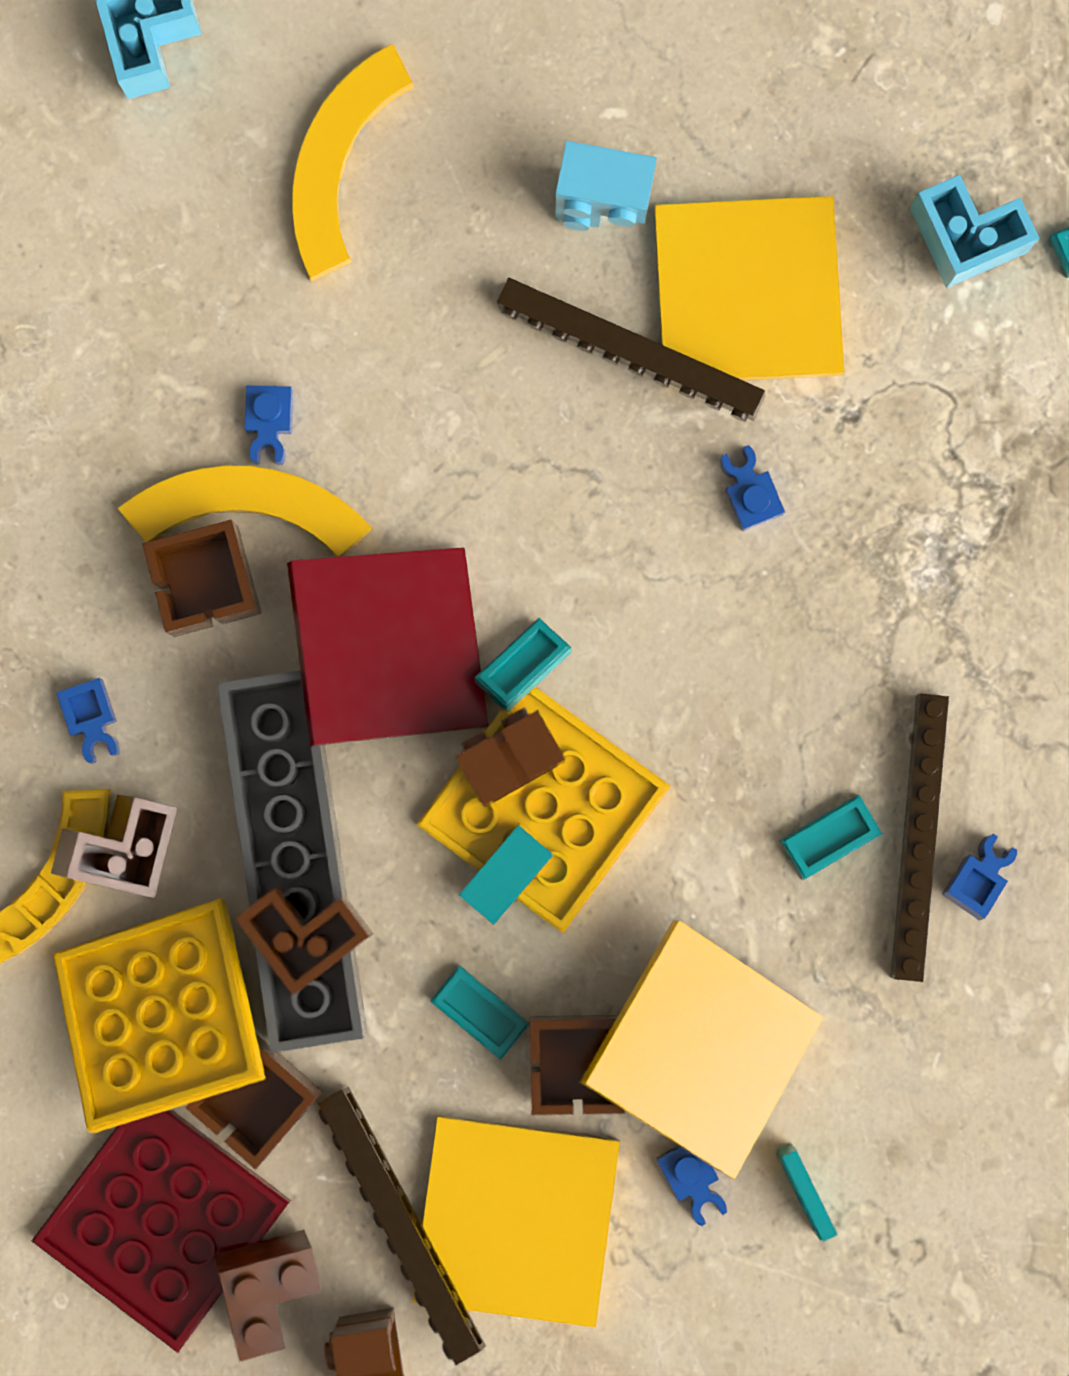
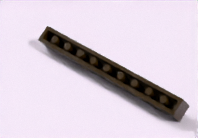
M508 277L496 302L502 310L501 314L512 320H516L519 317L527 321V326L537 331H542V328L551 331V336L557 340L566 343L569 339L578 343L577 348L584 352L592 354L594 350L603 354L602 358L611 364L617 365L618 362L628 365L630 372L639 376H643L646 373L654 377L653 381L666 388L669 385H673L680 389V394L688 398L694 399L695 396L706 400L705 404L719 411L721 407L731 411L730 415L740 421L746 422L747 419L754 421L766 396L764 389Z
M922 693L916 695L890 978L896 980L924 981L949 696Z
M349 1087L341 1089L318 1103L320 1107L318 1110L319 1116L325 1125L329 1124L334 1134L332 1135L334 1145L339 1151H343L347 1159L345 1164L349 1173L353 1177L356 1176L361 1185L359 1191L365 1202H370L374 1210L373 1218L380 1229H384L388 1237L386 1242L390 1251L394 1255L397 1254L402 1263L400 1269L407 1281L411 1280L416 1290L414 1291V1296L417 1303L421 1307H425L429 1315L428 1323L435 1334L438 1333L444 1343L442 1344V1349L448 1360H453L456 1366L480 1353L486 1345Z

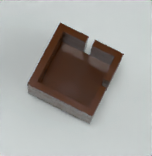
M232 520L142 543L152 584L162 589V591L155 592L167 634L178 637L214 627L212 618L221 624H226L262 614L239 527ZM170 588L171 594L163 589Z
M522 708L501 720L504 729L488 738L485 731H482L460 744L464 752L455 757L484 807H488L565 763L566 758L538 710L528 714L526 708Z
M618 1015L530 1016V1063H540V1067H531V1115H574L573 1100H582L583 1114H625L623 1109L580 1082Z
M255 1032L265 1079L191 1102L185 1108L216 1136L229 1123L232 1124L236 1130L228 1136L224 1143L256 1170L323 1091L280 1053H270L269 1044Z
M394 1308L339 1317L336 1328H334L333 1332H329V1342L325 1343V1359L328 1371H336L337 1376H404Z

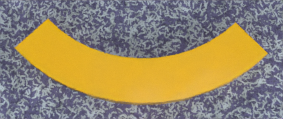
M394 44L370 56L354 68L335 87L311 122L302 143L295 169L292 211L297 243L311 282L352 263L340 228L338 191L353 142L364 125L370 122L384 106L399 95L414 88L413 82Z
M219 466L182 473L149 487L118 508L145 542L156 540L177 526L198 519L201 516L222 512L268 515L285 520L313 535L337 557H342L373 530L353 508L317 484L292 474L254 466Z
M111 789L62 791V811L59 828L51 848L53 850L46 864L12 904L0 912V964L24 952L45 937L78 901L88 883L51 874L62 828L106 838L110 817Z

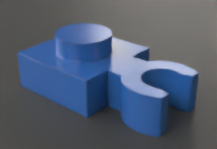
M246 385L245 431L247 433H258V438L252 442L249 450L251 461L254 464H260V452L266 447L275 449V462L277 465H283L286 453L279 441V434H292L293 389L291 386Z
M749 445L744 446L742 449L746 459V464L743 467L733 466L727 454L722 455L720 459L723 472L730 478H734L736 484L727 487L725 492L742 532L785 514L784 507L769 472L766 471L759 475L755 474L753 468L756 463V455Z
M97 678L57 692L56 694L70 736L84 733L85 740L82 744L84 759L90 764L97 762L94 747L99 742L107 744L111 756L119 755L120 747L115 737L108 734L105 728L106 725L115 723L117 720L103 679Z
M995 834L983 838L978 846L979 860L972 855L964 857L942 893L943 896L977 920H983L987 917L1008 880L997 874L1000 868L1012 864L1017 856V849L1012 847L1006 849L1002 858L996 857L992 851L993 844L998 838Z
M680 1146L656 1157L678 1201L691 1195L693 1199L691 1213L698 1225L702 1227L706 1224L701 1214V1207L707 1202L715 1203L722 1215L727 1213V1206L722 1196L708 1188L710 1184L719 1180L712 1166Z

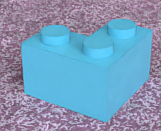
M96 0L117 81L127 99L171 88L159 46L202 35L193 0Z
M566 141L556 190L555 220L563 221L565 227L579 231L589 230V226L599 228L601 216L608 217L609 222L619 226L631 227L635 225V222L645 224L657 157Z
M961 175L918 192L910 206L911 213L946 288L1027 254L1040 239L1021 198L979 215Z

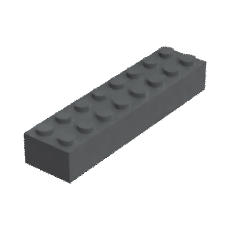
M299 670L217 683L249 907L271 890L281 888L304 920L309 923L337 900L345 896L347 897L326 748L325 745L310 747L301 672ZM255 946L270 1053L363 1039L368 1034L355 949L292 995Z

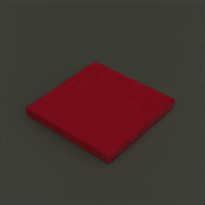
M465 547L292 560L287 563L310 747L488 727L484 691L475 683V677L481 672Z
M172 1109L118 1125L31 1242L178 1353L222 1294L214 1254L260 1242L291 1200Z

